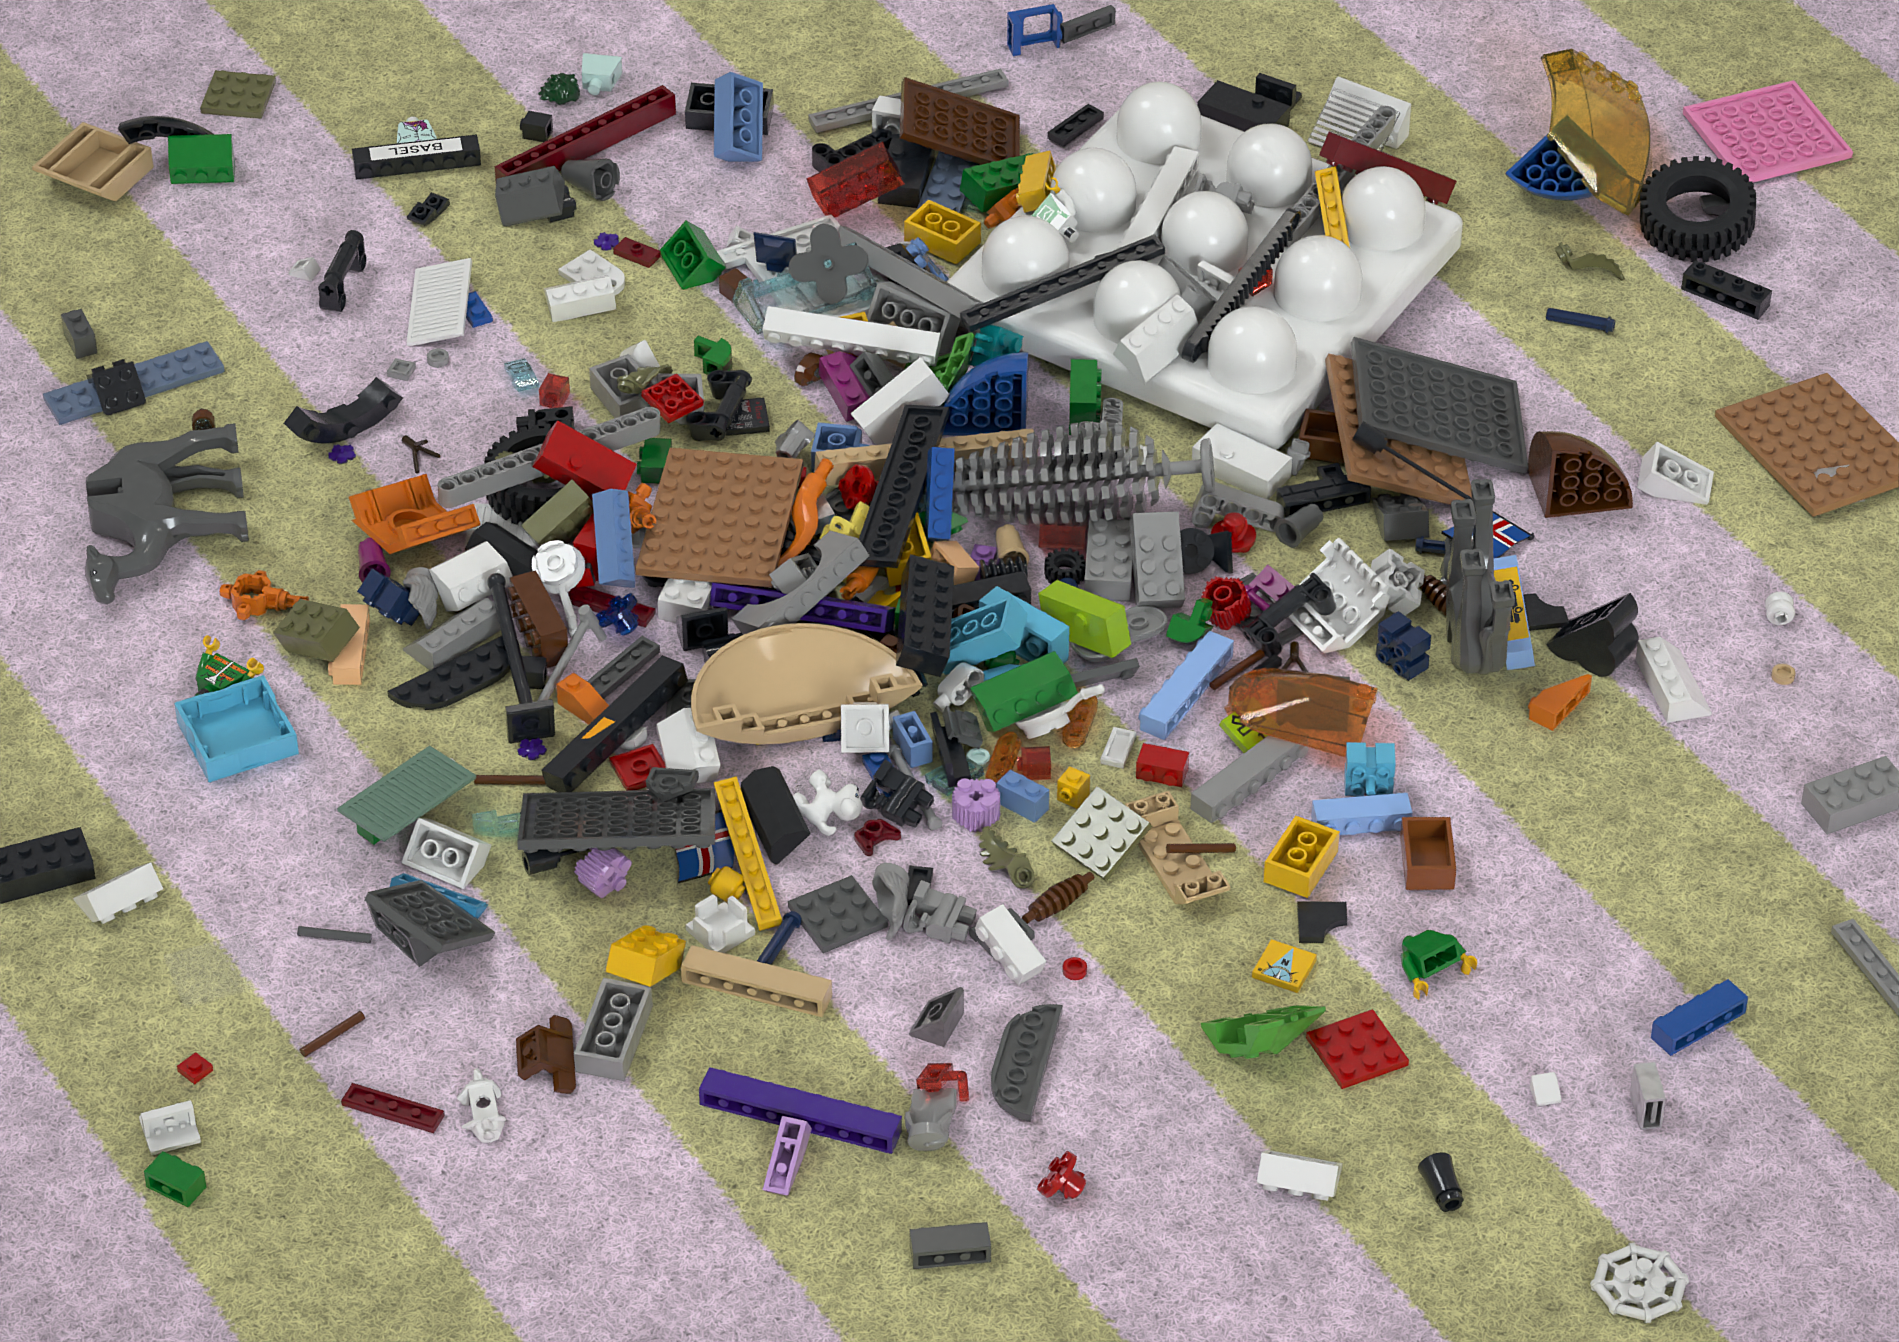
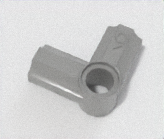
M796 420L786 432L775 440L777 457L796 459L800 451L812 441L815 434L800 420Z

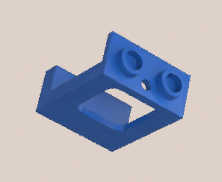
M1054 4L1007 12V46L1012 55H1021V46L1053 41L1056 48H1060V40H1062L1060 24L1063 23L1062 13L1057 10ZM1050 14V29L1048 31L1023 35L1024 19L1026 17Z

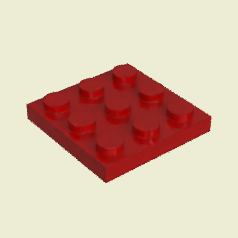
M1373 1009L1306 1032V1039L1341 1089L1409 1065V1059Z

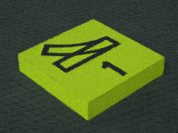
M1255 698L1221 720L1219 724L1243 753H1246L1280 727Z

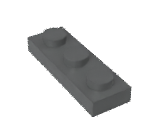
M1109 5L1061 23V41L1067 43L1115 25L1116 9Z

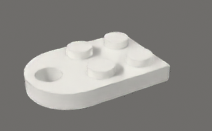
M588 250L558 269L559 275L569 282L608 275L612 285H614V295L619 294L625 286L624 273L592 250Z

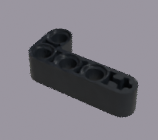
M879 129L838 150H834L825 143H817L812 146V166L827 179L839 180L886 157L893 133L888 129Z

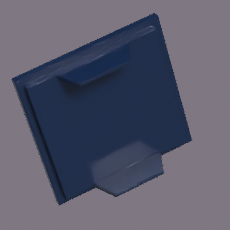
M758 232L753 233L756 262L765 263L767 271L782 273L786 267H789L790 260L797 254L796 239Z

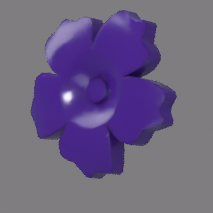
M600 233L598 239H594V245L598 248L601 247V250H611L619 243V236L616 233Z
M337 444L333 446L332 452L328 453V457L332 461L337 460L338 464L347 463L348 460H353L356 454L351 444L344 446Z
M540 738L532 739L531 741L524 739L521 740L520 748L517 749V752L523 758L528 756V760H535L539 758V755H545L547 748L542 745L543 740H540Z

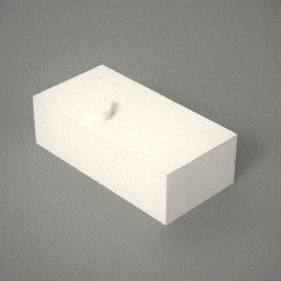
M919 358L854 410L851 415L875 445L891 444L905 404L940 406L947 400L950 394L926 363Z
M1218 423L1192 447V460H1199L1201 441L1210 438L1215 478L1265 499H1269L1277 491V488H1280L1291 477L1292 457Z

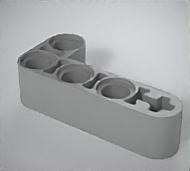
M1163 256L1158 266L1165 269L1174 278L1181 293L1180 297L1193 308L1196 317L1204 319L1217 302V299L1174 260Z
M1105 398L1103 400L1100 420L1108 421V429L1111 428L1112 430L1111 450L1114 449L1115 423L1122 424L1123 401L1117 398ZM1089 421L1079 424V431H1082L1083 438L1086 437L1085 423ZM1093 422L1094 430L1097 429L1099 438L1101 435L1100 423ZM1098 442L1096 444V451H1099Z
M1215 482V491L1212 493L1206 492L1204 486H1201L1192 508V523L1198 528L1208 527L1212 523L1215 514L1225 516L1228 513L1237 512L1246 517L1248 524L1275 532L1276 522L1284 518V507L1281 504Z

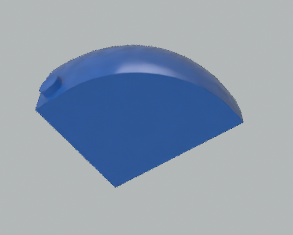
M1568 116L1505 173L1513 183L1525 191L1542 198L1560 201L1581 200L1599 195L1626 178V172Z
M1028 352L1009 353L991 358L975 366L961 377L950 391V395L942 406L949 407L950 412L943 435L967 436L1026 429Z

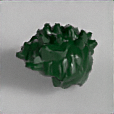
M560 73L556 75L551 74V78L547 79L548 82L544 83L545 86L541 87V92L538 93V95H542L540 100L555 101L558 105H565L567 102H576L579 99L580 89L575 74Z

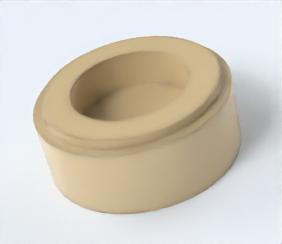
M1777 664L1772 669L1771 678L1778 684L1788 685L1794 681L1796 672L1788 664Z

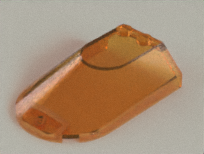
M1263 668L1247 672L1238 677L1230 687L1228 703L1231 711H1235L1240 717V722L1254 731L1346 757L1347 742H1362L1372 706L1376 702L1378 688L1329 674Z

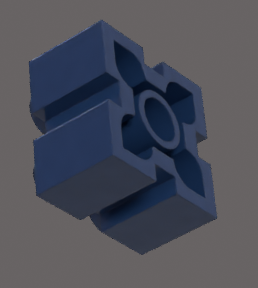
M371 569L357 591L364 596L363 602L373 608L375 607L380 614L388 619L391 618L400 625L405 622L412 626L420 614L418 609H415L413 604L408 601L410 591L374 569Z
M1398 611L1378 623L1377 637L1379 643H1377L1376 657L1381 663H1385L1388 666L1392 665L1397 675L1409 681L1429 668L1430 656L1426 651L1431 647L1432 635L1420 626L1413 627L1411 625L1412 621Z

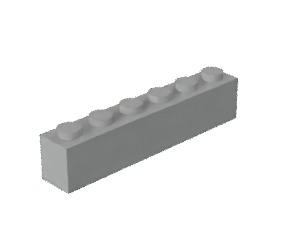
M1287 721L1191 793L1190 809L1211 824L1218 818H1223L1234 806H1239L1250 794H1255L1266 782H1271L1282 770H1287L1298 758H1303L1309 749V735Z

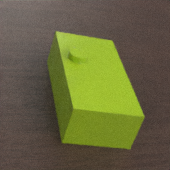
M1058 580L1038 593L1041 611L1069 626L1070 642L1110 658L1115 657L1131 645L1124 605Z

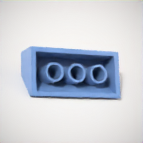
M729 72L715 79L714 157L728 162L762 161L763 83Z
M609 489L592 494L599 584L635 588L628 491Z

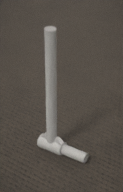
M583 605L579 608L578 613L581 622L537 701L550 698L587 629H592L599 641L606 640L607 635L599 625V620L589 605Z

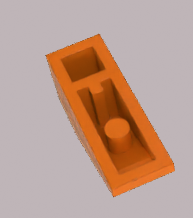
M574 672L556 684L558 704L588 725L609 706L589 682Z
M1586 674L1542 690L1537 697L1534 696L1529 702V720L1553 731L1589 694L1592 675Z

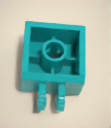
M991 324L980 328L979 333L975 335L977 341L976 345L972 346L971 351L973 355L969 365L975 367L1000 355L1018 353L1022 348L1024 336Z

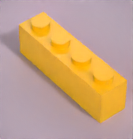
M1050 150L1026 156L1025 163L1022 165L1023 173L1020 174L1021 182L1018 184L1019 192L1016 193L1018 205H1022L1024 213L1036 210L1050 194V190L1046 188L1045 182L1051 187V177H1053L1056 171Z

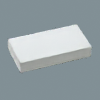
M1113 727L1101 756L1100 764L1123 769L1136 739V732Z

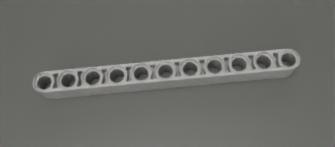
M1391 106L1379 107L1351 140L1378 149L1393 131L1396 110ZM1339 164L1336 169L1340 190L1342 191L1356 175L1354 174L1356 170L1353 169L1352 173L1341 169V164ZM1316 181L1292 208L1301 212V218L1297 228L1292 233L1293 240L1288 241V247L1300 240L1322 214Z
M840 225L838 232L842 246L857 245L862 247L868 254L869 267L960 318V312L983 303L861 233Z
M646 407L578 432L615 451L657 436L660 433V411L654 407ZM543 444L439 480V504L445 508L456 507L546 475L532 467Z

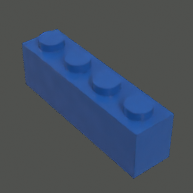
M931 447L928 450L924 534L928 542L949 541L951 539L955 448Z
M1729 979L1720 984H1715L1703 994H1698L1687 1003L1678 1005L1666 1015L1657 1017L1652 1024L1651 1039L1672 1056L1745 1014L1748 996Z

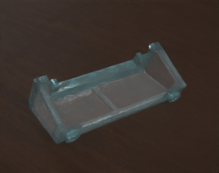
M853 242V243L847 244L846 246H849V245H857V243H856V242ZM829 259L826 260L824 263L826 268L830 267L832 264L831 260ZM867 266L864 272L846 278V297L839 303L829 304L819 297L815 281L802 283L793 279L790 273L762 282L756 279L753 280V283L749 277L739 282L732 301L737 310L757 335L763 333L768 306L820 314L861 299L862 301L869 300L874 296L877 283Z

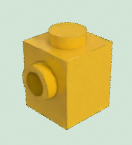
M1069 766L1057 780V800L1078 809L1090 795V775Z

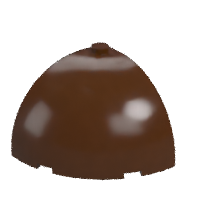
M1538 431L1534 434L1530 445L1527 472L1545 518L1633 508L1632 491L1628 480L1618 463L1603 448L1586 438L1571 433Z

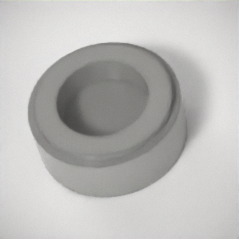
M436 348L427 353V363L431 367H444L449 362V354L444 349Z

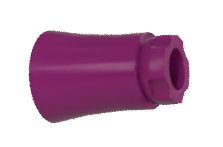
M366 538L358 545L360 581L363 583L371 569L390 577L391 570L385 560L383 548L372 538Z

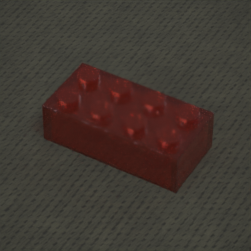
M883 142L806 178L812 196L824 215L832 214L834 218L904 185L898 166Z

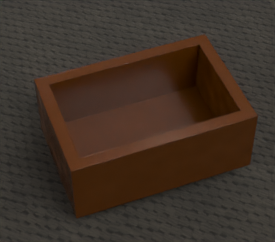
M1306 409L1299 439L1309 443L1308 451L1310 452V457L1307 459L1345 464L1335 412Z

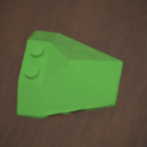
M972 332L956 337L951 353L938 357L936 366H928L948 393H950L960 378L966 374L973 355L971 349L974 346L975 336ZM906 363L904 370L907 367H909L912 363Z
M1309 1005L1287 1006L1266 1010L1265 1013L1244 1014V1017L1240 1018L1225 1017L1202 1022L1201 1028L1217 1051L1223 1054H1230V1058L1242 1056L1245 1059L1259 1057V1052L1277 1055L1326 1012V1007Z

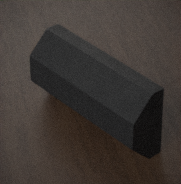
M485 522L473 531L465 551L487 541L506 560L512 576L532 571V558L536 556L538 550L495 523Z
M775 766L756 769L741 782V792L749 817L770 861L777 865L811 833L780 769Z

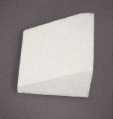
M736 226L729 235L726 248L753 240L754 235Z
M314 257L297 261L288 275L312 281L321 268Z
M640 727L620 747L628 751L640 748L647 740V728Z
M1555 1072L1531 1076L1530 1090L1536 1106L1561 1103V1095Z

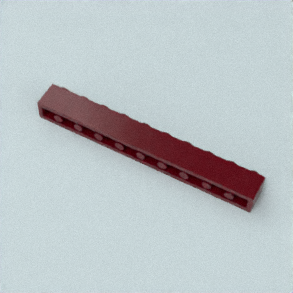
M664 85L644 93L494 166L495 181L497 178L555 166L559 172L568 160H584L676 115L675 94Z

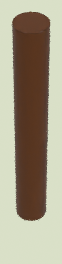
M1259 649L1209 683L1210 688L1213 690L1218 689L1264 658V652Z
M476 775L474 784L546 785L543 775Z
M1235 843L1166 845L1167 853H1235L1236 851Z
M358 1011L300 1048V1053L304 1057L313 1053L365 1020L364 1014Z

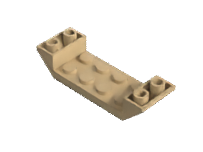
M1169 791L1125 804V806L1152 825V828L1138 843V846L1175 904H1187L1230 890V885L1221 871L1212 873L1200 853L1166 852L1167 844L1193 843L1178 821L1179 806Z

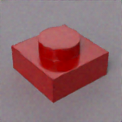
M195 1052L177 1065V1071L195 1085L213 1071V1065Z

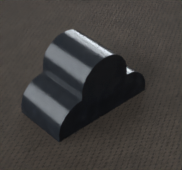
M1628 593L1574 617L1546 645L1552 653L1563 660H1577L1586 671L1599 677L1609 676L1637 647L1639 635L1632 623L1638 615L1637 602L1633 595Z

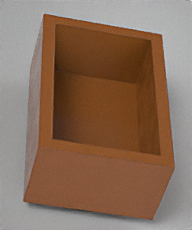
M1402 817L1400 842L1405 889L1454 890L1456 861L1451 818Z

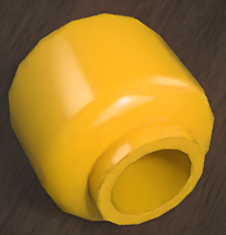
M724 866L721 869L717 868L708 881L710 892L725 902H728L730 896H734L739 900L746 889L743 886L744 877L728 866Z

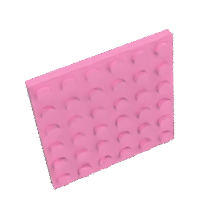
M1794 80L1683 107V115L1718 159L1723 160L1722 164L1725 166L1729 162L1733 164V170L1737 167L1740 168L1742 175L1747 174L1749 182L1752 181V183L1850 159L1853 155L1852 149Z

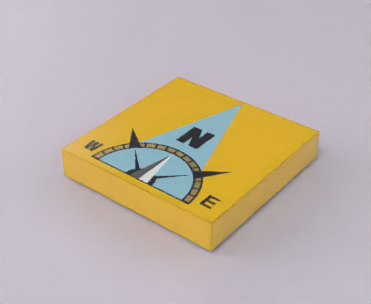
M1271 939L1252 971V978L1298 993L1317 961V954Z

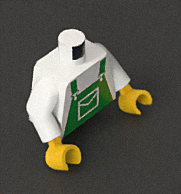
M1051 177L1056 182L1055 187H1049L1046 182L1045 186L1047 189L1053 190L1055 194L1050 193L1031 216L1049 222L1060 232L1064 240L1067 239L1069 242H1074L1079 236V232L1074 229L1078 223L1074 218L1076 215L1074 202L1063 188L1058 187L1057 179Z

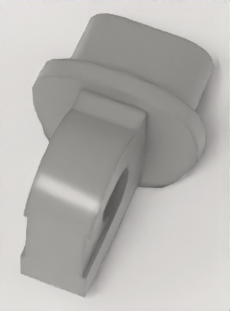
M1296 438L1292 440V445L1287 449L1288 456L1292 457L1291 475L1294 476L1302 469L1304 460L1310 457V452L1308 451L1309 443Z

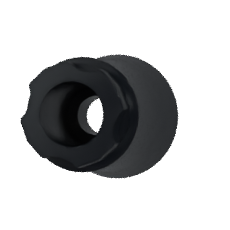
M1439 1152L1424 1158L1418 1165V1171L1426 1181L1439 1208L1443 1212L1459 1209L1464 1198L1455 1174L1451 1155Z

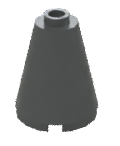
M607 158L568 160L561 168V175L565 181L601 201L610 199L616 192L613 191L615 185H619L620 182L618 165Z

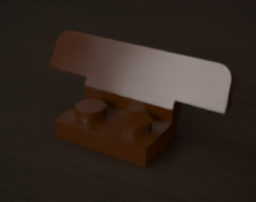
M553 1015L549 1018L550 1028L537 1025L516 1038L518 1076L525 1081L544 1069L548 1073H553L554 1092L572 1094L576 1088L572 1023L567 1018Z

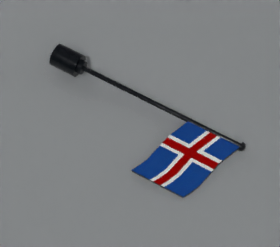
M1363 421L1352 438V441L1373 454L1377 451L1381 453L1383 449L1464 499L1472 500L1470 496L1386 446L1388 442L1385 440L1386 434ZM1493 511L1494 558H1500L1515 544L1526 539L1529 541L1534 539L1535 535L1533 532L1530 534ZM1454 527L1442 531L1441 534L1453 540Z
M722 810L715 811V845H710L707 848L687 845L685 848L675 849L679 865L678 884L712 875L717 868L721 869L724 866L733 868L734 850ZM538 849L537 852L533 853L522 852V861L526 873L532 875L555 869L561 861L560 857L581 851L570 849L562 852H550L548 849Z

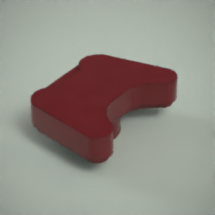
M883 819L868 820L862 828L854 833V841L866 856H872L874 846L884 840L898 841L901 839V831Z

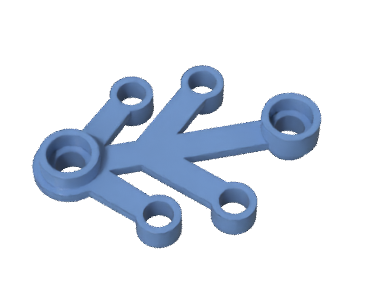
M919 237L915 240L912 239L906 249L913 257L917 256L914 259L917 265L921 268L928 265L932 274L947 282L949 278L926 254L929 250L926 244Z

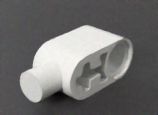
M966 662L958 664L939 684V697L933 702L935 708L943 713L946 706L949 707L951 704L960 706L964 704L972 695L970 687L984 682L983 671Z

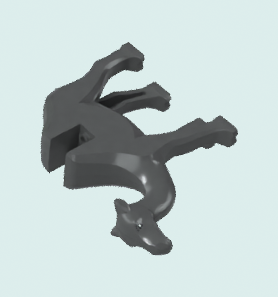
M235 423L226 424L224 427L189 431L170 440L126 445L118 450L107 464L86 477L87 504L92 532L124 540L134 546V550L131 553L115 557L100 554L92 545L87 546L85 577L89 589L93 592L97 602L106 605L112 603L115 600L114 590L120 579L141 576L154 570L160 565L169 548L182 539L224 533L234 535L241 542L249 541L246 511L213 513L176 508L173 497L174 493L208 488L226 490L236 498H244L241 468L222 470L202 465L176 466V464L205 450L222 448L231 454L239 453Z
M1475 479L1471 481L1470 487L1472 500H1453L1451 502L1450 510L1454 524L1453 540L1448 537L1445 539V556L1440 568L1442 575L1440 581L1446 584L1447 642H1452L1451 663L1466 674L1487 675L1488 673L1499 672L1506 664L1511 609L1514 606L1515 597L1511 581L1504 580L1499 582L1494 578L1493 504L1495 503L1493 482L1490 479Z

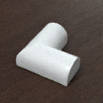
M645 340L628 347L620 354V357L629 354L639 367L660 366ZM657 376L651 380L653 385L657 383Z

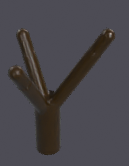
M408 435L402 437V443L412 449L416 474L419 473L417 456L419 450L440 458V454L421 446L428 443L427 439L416 442Z
M1293 641L1290 643V657L1279 671V677L1280 672L1284 673L1292 662H1297L1302 672L1309 674L1299 658L1298 642Z

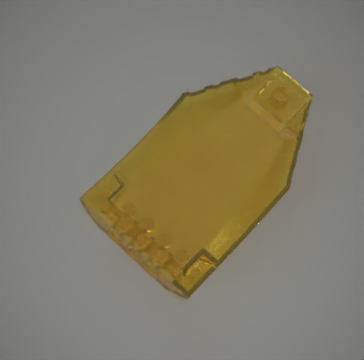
M1571 48L1543 54L1541 61L1551 90V121L1547 138L1550 141L1554 139L1560 146L1557 149L1574 171L1583 175L1581 181L1589 188L1594 197L1629 216L1640 202L1642 186L1646 184V178L1648 176L1651 177L1652 173L1650 125L1638 85L1631 80H1624L1614 70L1612 72L1609 71L1601 62L1592 61L1583 51L1577 52Z

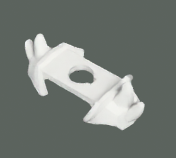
M476 1068L473 1072V1080L465 1085L457 1097L464 1106H469V1103L471 1104L473 1120L464 1124L462 1128L471 1130L482 1143H491L499 1139L506 1121L504 1116L498 1114L496 1098L501 1096V1091L493 1080L483 1078L481 1071ZM485 1097V1099L490 1101V1105L485 1108L476 1106L480 1100L479 1098Z

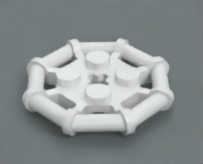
M1634 1242L1612 1253L1601 1254L1598 1257L1597 1270L1590 1285L1591 1290L1597 1292L1612 1315L1620 1314L1644 1320V1323H1651L1652 1319L1671 1311L1677 1312L1682 1308L1681 1301L1685 1287L1689 1283V1278L1675 1264L1668 1251L1664 1250L1661 1252L1637 1246ZM1630 1256L1629 1262L1621 1265L1615 1263ZM1664 1265L1672 1277H1666L1660 1268ZM1607 1270L1614 1274L1612 1281H1605ZM1635 1281L1644 1282V1287H1641L1639 1284L1634 1285ZM1666 1287H1674L1672 1296L1669 1297L1665 1294ZM1612 1290L1619 1299L1615 1300L1609 1291ZM1659 1302L1662 1303L1661 1305H1658L1650 1309V1306L1655 1305ZM1630 1303L1637 1304L1638 1308L1628 1305H1630Z

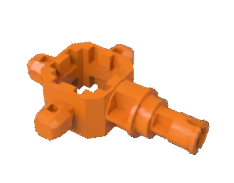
M1018 188L998 201L987 212L989 216L984 220V225L988 229H992L1010 219L1022 207V205H1018L1016 193L1019 192Z
M641 483L635 490L636 494L628 491L632 534L638 532L640 528L651 529L654 527L652 524H656L655 516L650 513L652 505L645 501L646 498H649L652 488L645 483Z
M258 570L254 575L246 573L237 577L234 585L223 584L219 590L220 596L232 599V607L236 611L239 620H246L250 615H262L266 613L267 609L280 611L281 609L286 610L288 607L292 608L299 599L309 601L308 596L290 595L283 588H272L271 581L267 577L266 572ZM252 591L253 594H258V596L251 598L250 595H245V593L249 594Z

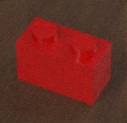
M1143 743L1136 761V779L1182 787L1189 769L1190 752Z

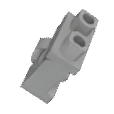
M1204 174L1200 175L1197 180L1195 192L1211 191L1220 193L1231 199L1242 212L1252 214L1255 201L1252 200V193L1243 191L1241 184L1235 183L1233 186L1229 182H1223L1215 188L1212 181L1207 180Z
M921 880L906 912L903 924L904 930L908 933H914L926 928L927 936L939 940L943 939L942 942L950 943L952 938L965 941L969 926L959 922L962 921L972 925L977 909L966 906L965 897L959 896L958 898L951 893L944 894L929 888L930 883ZM915 913L922 915V917L919 919Z

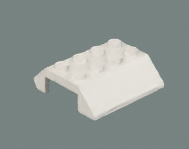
M1337 538L1334 543L1329 540L1320 549L1326 559L1312 571L1322 582L1330 587L1336 602L1335 611L1330 615H1320L1308 603H1305L1289 616L1298 628L1324 654L1350 648L1384 616L1390 597L1387 593L1389 586L1380 577H1376L1377 574L1366 563H1363V560L1353 550H1350V547L1341 538ZM1308 575L1299 585L1310 578V576Z

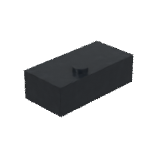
M1219 80L1197 102L1200 115L1244 132L1262 124H1278L1288 127L1290 122L1289 105Z
M691 82L685 107L686 129L714 131L715 84ZM763 88V135H768L774 110L773 89Z
M893 133L878 182V204L917 208L929 178L935 150L901 139L900 134Z

